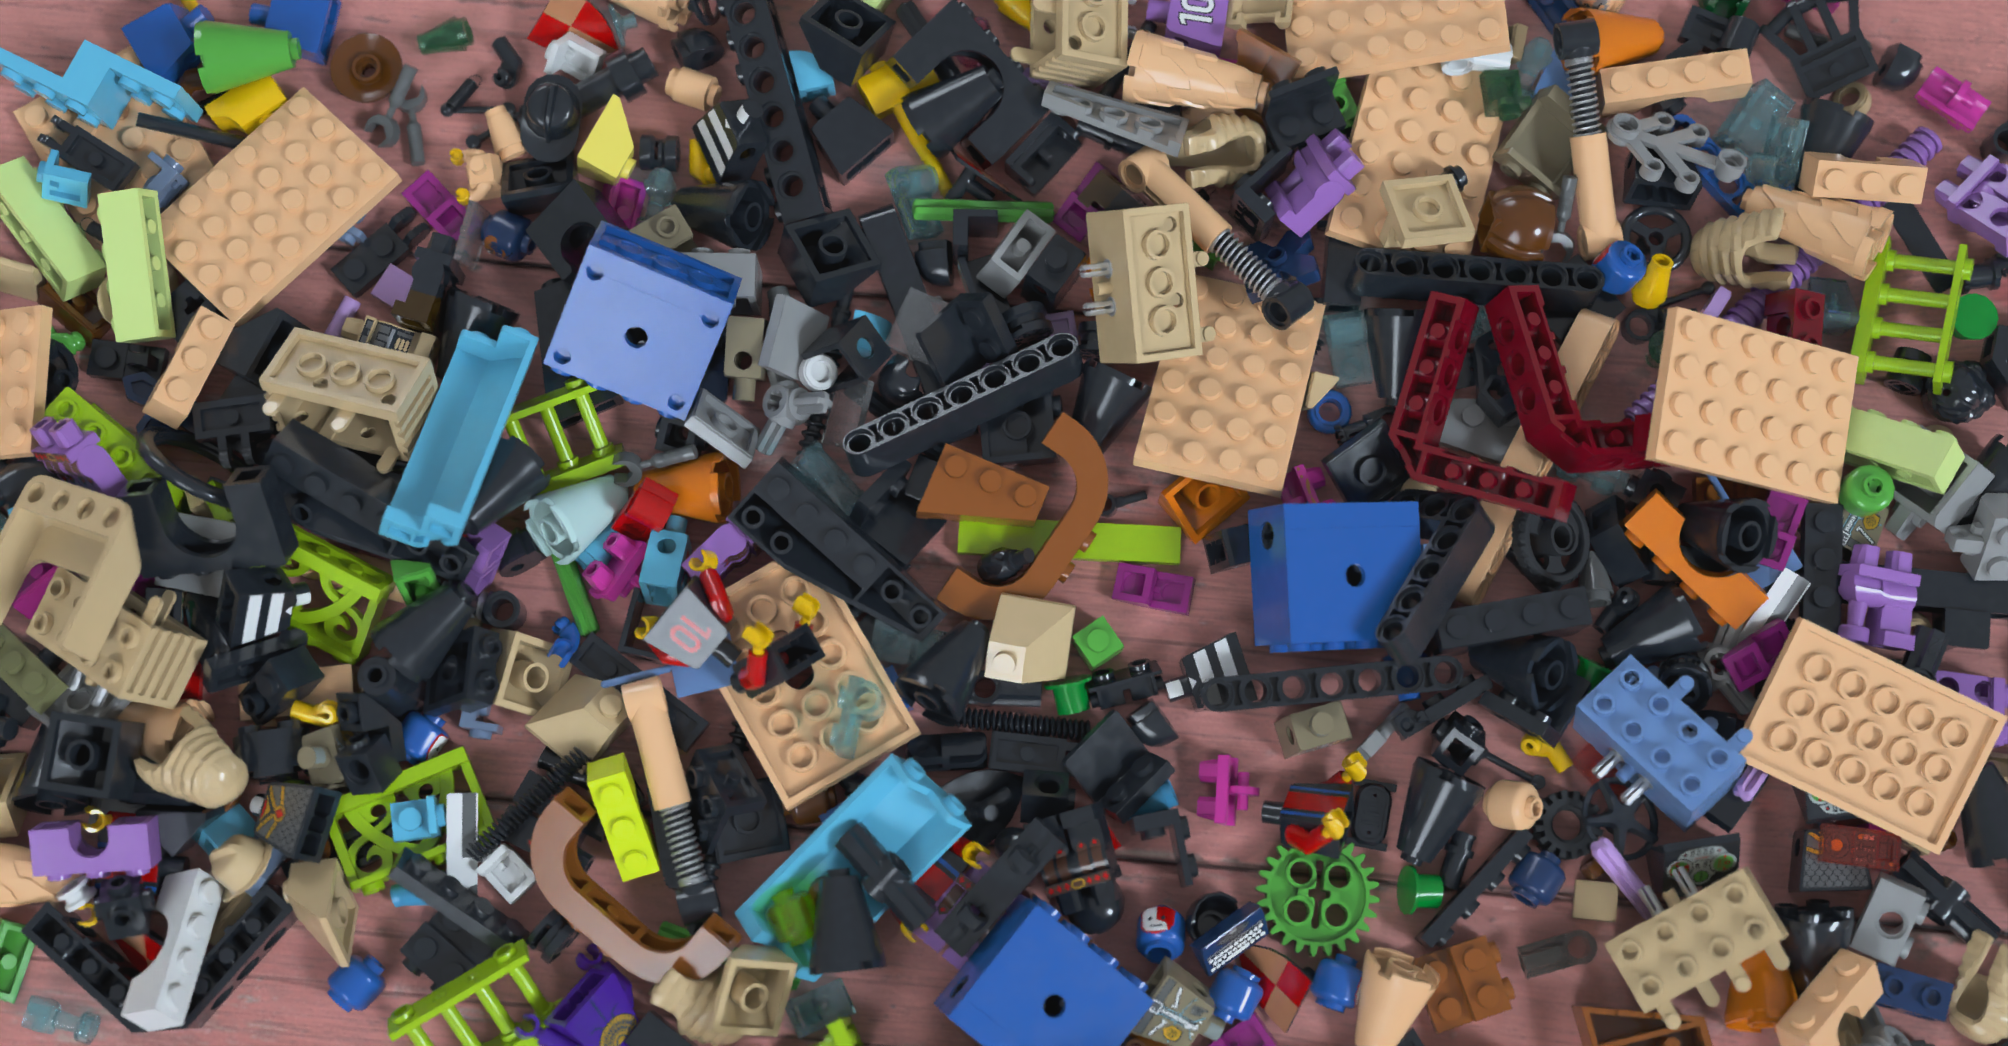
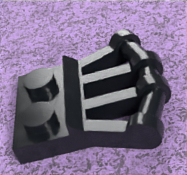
M1789 0L1785 2V7L1767 26L1763 24L1760 27V35L1790 61L1807 99L1808 97L1821 98L1879 70L1859 27L1858 0ZM1847 1L1849 32L1843 35L1840 34L1826 3ZM1814 8L1817 9L1831 39L1818 47L1802 14ZM1791 20L1794 22L1807 52L1798 55L1777 36Z

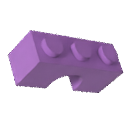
M158 815L117 818L107 826L108 845L103 849L92 847L84 840L81 833L80 820L41 822L28 831L33 877L47 876L48 881H61L71 878L72 874L86 873V878L89 879L107 877L114 871H125L126 876L148 874L150 869L162 860Z

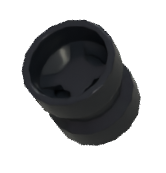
M642 134L639 146L640 170L653 171L655 168H663L666 172H678L680 166L679 136H666L664 139H657L654 135Z
M1898 347L1893 356L1894 358L1933 361L1932 357L1927 353L1911 347ZM1887 372L1884 380L1885 386L1889 389L1909 396L1919 395L1924 382L1922 380L1923 376Z

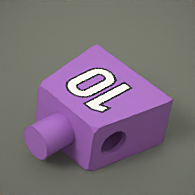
M1149 0L1146 20L1167 23L1165 37L1183 42L1186 47L1216 54L1219 57L1229 0H1170V2Z

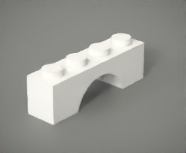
M200 868L165 876L155 910L166 916L168 922L167 937L162 950L154 962L143 973L132 979L121 1016L149 1032L182 1026L186 1017L225 886Z

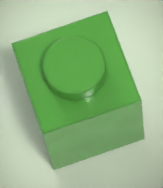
M1101 616L1071 638L1072 645L1091 672L1116 657L1124 649L1123 643L1104 616Z

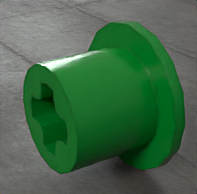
M1977 293L1966 294L1960 297L1953 336L1961 340H1981L1991 335L1996 329L1999 320L1998 312L1993 302L1986 296Z
M1577 653L1579 662L1576 674L1592 684L1587 693L1588 695L1613 670Z
M1091 674L1068 676L1065 679L1052 680L1044 684L1046 690H1053L1058 715H1070L1090 709L1085 683L1092 680Z
M1412 865L1404 866L1401 869L1397 882V901L1400 911L1404 915H1412L1416 908L1438 909L1443 899V882L1441 877L1436 874H1419Z

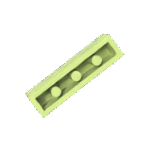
M25 156L0 165V218L63 302L100 287L104 281L107 268L103 254L98 249L92 247L86 239L85 231L81 229L80 224L74 222L66 212L64 203L42 198V183L36 181L38 168L32 167Z
M131 188L97 194L99 204L97 216L101 223L103 236L102 254L106 260L108 275L106 287L111 299L113 314L111 326L116 342L143 343L176 338L158 191Z
M1852 406L1844 457L1845 464L1855 467L1868 464L1879 466L1887 471L1892 479L1942 495L1945 494L1965 458L1957 439L1952 434L1943 430L1928 431L1910 420L1903 419L1899 422L1887 418L1877 410L1868 409L1866 412Z

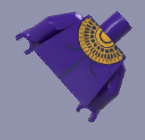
M590 944L586 951L592 955L594 961L588 960L583 953H579L576 956L577 966L581 970L588 972L543 1021L548 1027L545 1029L541 1028L539 1019L534 1014H524L522 1018L532 1024L533 1031L524 1032L521 1028L515 1027V1035L522 1040L535 1037L538 1039V1045L629 1046L625 1043L626 1038L638 1024V1018L633 1010L632 984L610 961L604 962L602 960L603 954L599 951L596 944Z

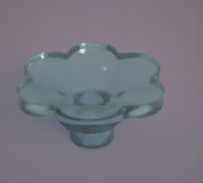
M609 4L608 8L621 47L626 46V31L638 27L635 15L631 13L621 16L615 10L613 4Z

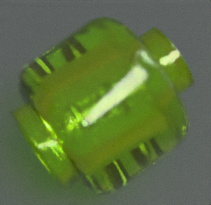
M789 887L771 896L774 904L767 908L765 915L777 941L783 944L789 943L792 948L811 939L816 905L811 894L808 891L795 893L793 888Z

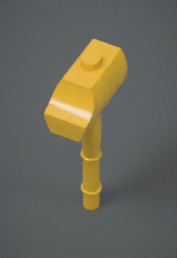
M181 0L182 5L188 11H192L199 5L197 0ZM271 75L233 88L204 106V108L223 132L237 130L249 136L286 103L288 98Z
M885 60L879 61L871 66L869 69L871 73L857 81V88L869 111L880 120L892 113L895 114L911 145L920 156V161H923L938 187L939 195H942L944 198L953 185L938 158L927 148L926 145L930 142L922 134L918 136L901 105L903 102L901 97L939 82V79L933 69L917 85L909 89L885 63Z

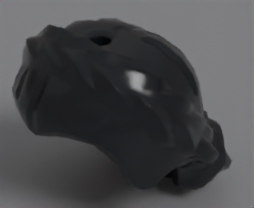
M1948 360L1954 361L1951 383H1943L1941 395L1933 394V378L1925 377L1920 396L1924 409L1938 420L1956 425L1969 423L1972 419L1980 418L1985 411H1988L1995 405V391L1987 382V371L1981 366L1980 362L1975 360H1965L1963 362ZM1945 389L1950 391L1948 396L1943 395Z

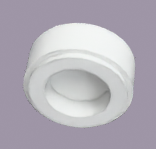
M820 354L803 360L799 366L800 381L811 391H822L830 388L838 376L836 363L826 354Z

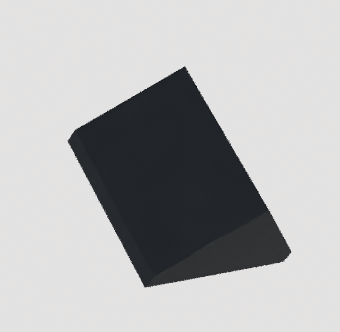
M574 151L566 158L557 162H543L536 158L503 163L501 199L506 209L521 216L543 212L573 179L579 180Z

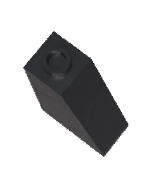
M553 278L541 285L542 289L534 292L545 394L565 387L564 382L575 377L557 374L550 366L543 364L573 287L572 284L563 281L561 278ZM596 390L589 393L597 415L624 403L621 395L610 390ZM575 398L554 406L563 429L584 421Z

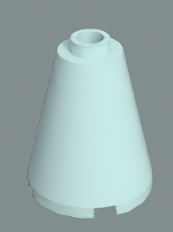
M607 474L534 496L524 505V511L529 509L530 518L525 520L526 528L534 543L546 557L553 554L560 559L555 563L567 565L576 560L615 519L629 500L628 487L615 484V476Z

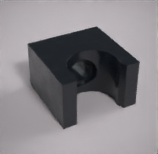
M573 179L525 231L561 279L573 285L589 243L601 220L627 231L630 229L600 190Z

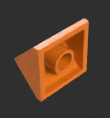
M1180 476L1160 493L1158 504L1177 526L1181 527V530L1189 540L1197 544L1251 499L1246 490Z

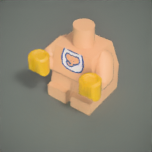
M453 148L449 151L450 160L454 165L460 166L463 163H467L466 171L470 183V191L465 188H458L455 191L458 196L456 197L457 201L461 205L501 197L503 162L499 155L486 153L475 148L462 151L458 148Z

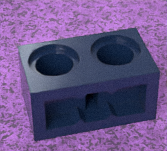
M1876 962L1883 994L1874 1005L1926 1021L1946 1022L1954 984Z

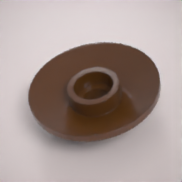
M362 33L346 39L338 46L331 59L330 74L335 87L343 96L355 102L372 103L387 97L393 92L392 90L403 68V62L398 49L390 40L378 34ZM367 69H375V73L372 76H364Z

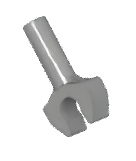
M1400 702L1355 751L1360 752L1367 761L1395 731L1390 721L1405 709H1410V707L1404 702Z

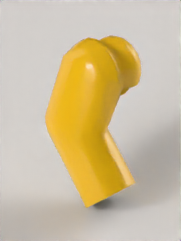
M697 139L689 140L690 174L702 185L716 183L715 178Z
M330 699L315 705L295 700L290 711V718L326 728L339 721L336 713L338 704Z
M1525 734L1521 739L1520 748L1524 754L1547 757L1558 774L1574 764L1560 741L1555 748H1552L1528 734Z

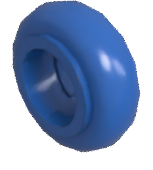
M1329 390L1313 409L1307 410V418L1310 425L1323 434H1335L1333 426L1338 424L1341 427L1346 426L1350 423L1352 417V406L1348 398L1335 390ZM1324 403L1335 404L1340 411L1339 419L1331 422L1324 420L1319 414L1320 406Z

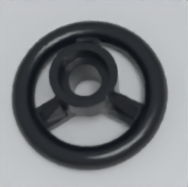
M1643 205L1633 210L1624 219L1621 225L1623 240L1631 243V232L1638 235L1635 245L1642 251L1645 258L1649 260L1647 265L1650 263L1653 255L1662 254L1665 251L1667 241L1670 238L1679 234L1681 236V245L1678 253L1672 258L1674 265L1671 271L1680 267L1689 256L1692 244L1691 230L1685 218L1675 209L1665 206ZM1648 215H1660L1668 218L1674 224L1664 229H1650L1638 220ZM1649 237L1656 238L1659 245H1653L1649 241Z

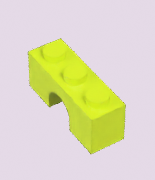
M624 752L587 763V784L622 881L625 882L660 871L658 847L648 819H643L637 800L636 785Z

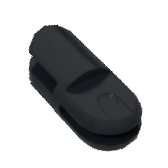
M981 731L920 735L908 742L905 757L906 760L908 758L915 760L925 772L984 769L988 763L987 738L985 733Z

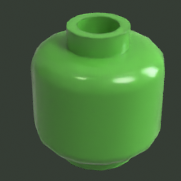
M1869 464L1859 466L1842 478L1839 502L1852 515L1860 517L1872 516L1889 506L1895 491L1893 479L1887 471L1879 466Z

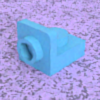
M51 149L47 162L41 160L37 170L36 181L42 183V198L83 208L88 207L91 199L92 173L59 166V151Z
M435 795L426 796V799L390 803L393 840L395 843L442 837L441 827L447 826V813L445 804H439L438 798Z

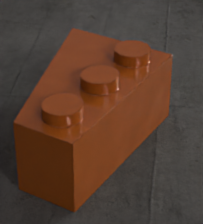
M946 443L917 509L916 518L946 519L956 522H983L994 525L1033 528L1050 486Z
M1571 1006L1582 1046H1713L1704 1016L1679 1014L1681 1018L1680 1027L1670 1029L1666 1026L1660 1014L1656 1012L1644 1014L1643 1011Z

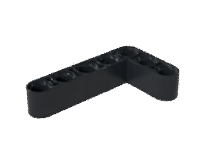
M1405 489L1397 493L1390 501H1418L1420 539L1429 540L1375 631V637L1397 665L1406 666L1412 664L1422 655L1495 532L1494 523L1476 497L1420 489Z

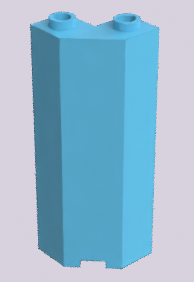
M503 325L498 341L490 339L482 332H471L465 329L461 331L456 350L393 500L387 506L379 530L380 535L413 547H428L430 540H441L445 546L458 545L533 359L539 337L531 335L530 332L523 328Z
M891 754L734 914L751 941L766 946H776L798 963L794 977L815 983L823 974L809 976V960L815 913L807 902L808 889L811 883L818 877L827 876V870L850 868V875H858L859 879L862 877L836 848L835 844L857 823L862 822L887 852L895 853L907 864L912 872L911 879L916 882L972 826L963 814L966 809L958 798L952 794H947L931 780L912 758L905 760ZM862 886L875 923L889 907L885 903H880L872 898ZM786 909L791 910L784 912L788 914V919H784V913L780 914V912ZM777 916L778 924L776 925L774 920L771 922V918ZM792 923L789 933L782 934L778 932V929L783 925Z

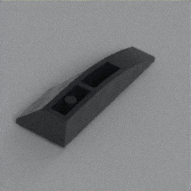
M292 419L273 439L261 466L273 464L292 521L317 535L391 560L430 563L435 575L456 582L466 580L480 553L463 536H461L458 545L445 546L441 540H430L428 547H413L379 534L383 515L387 506L391 504L399 485L394 479L386 474L379 473L376 467L295 419Z
M783 456L727 517L784 569L921 642L948 614L878 543Z

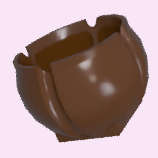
M1512 185L1499 191L1489 190L1478 214L1480 219L1476 235L1480 251L1486 253L1489 257L1510 258L1519 261H1543L1544 255L1541 253V250H1549L1555 228V205L1548 203L1552 201L1553 197L1549 193H1544L1538 188L1528 185Z

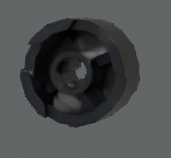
M300 720L277 722V729L261 730V725H248L237 728L238 736L232 739L233 752L235 756L246 764L249 774L248 778H259L260 785H267L271 782L283 783L287 780L298 779V772L304 771L306 776H310L308 769L301 768L297 761L298 752L303 747L302 737L311 733L309 728L303 727Z

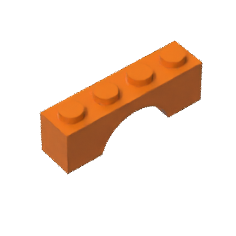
M1655 488L1623 519L1624 525L1628 528L1624 534L1638 548L1645 544L1655 554L1651 558L1652 561L1664 573L1668 575L1673 571L1683 580L1679 586L1693 600L1696 601L1701 597L1710 606L1707 613L1719 625L1724 627L1728 623L1736 630L1769 599L1766 591L1747 573L1743 574L1729 569L1724 571H1708L1692 564L1684 556L1679 545V535L1685 520L1684 515Z

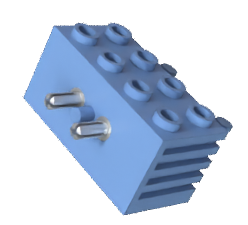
M1630 654L1576 705L1573 729L1604 757L1592 768L1593 775H1596L1598 779H1602L1615 767L1618 770L1615 775L1621 782L1626 783L1629 780L1632 783L1620 796L1622 802L1625 801V804L1630 806L1644 794L1686 833L1736 785L1747 761L1740 752L1752 741L1753 734L1749 729L1742 728L1726 741L1716 732L1718 721L1714 717H1707L1702 720L1681 701L1694 687V680L1690 676H1682L1668 689L1658 680L1659 667L1653 665L1646 669Z

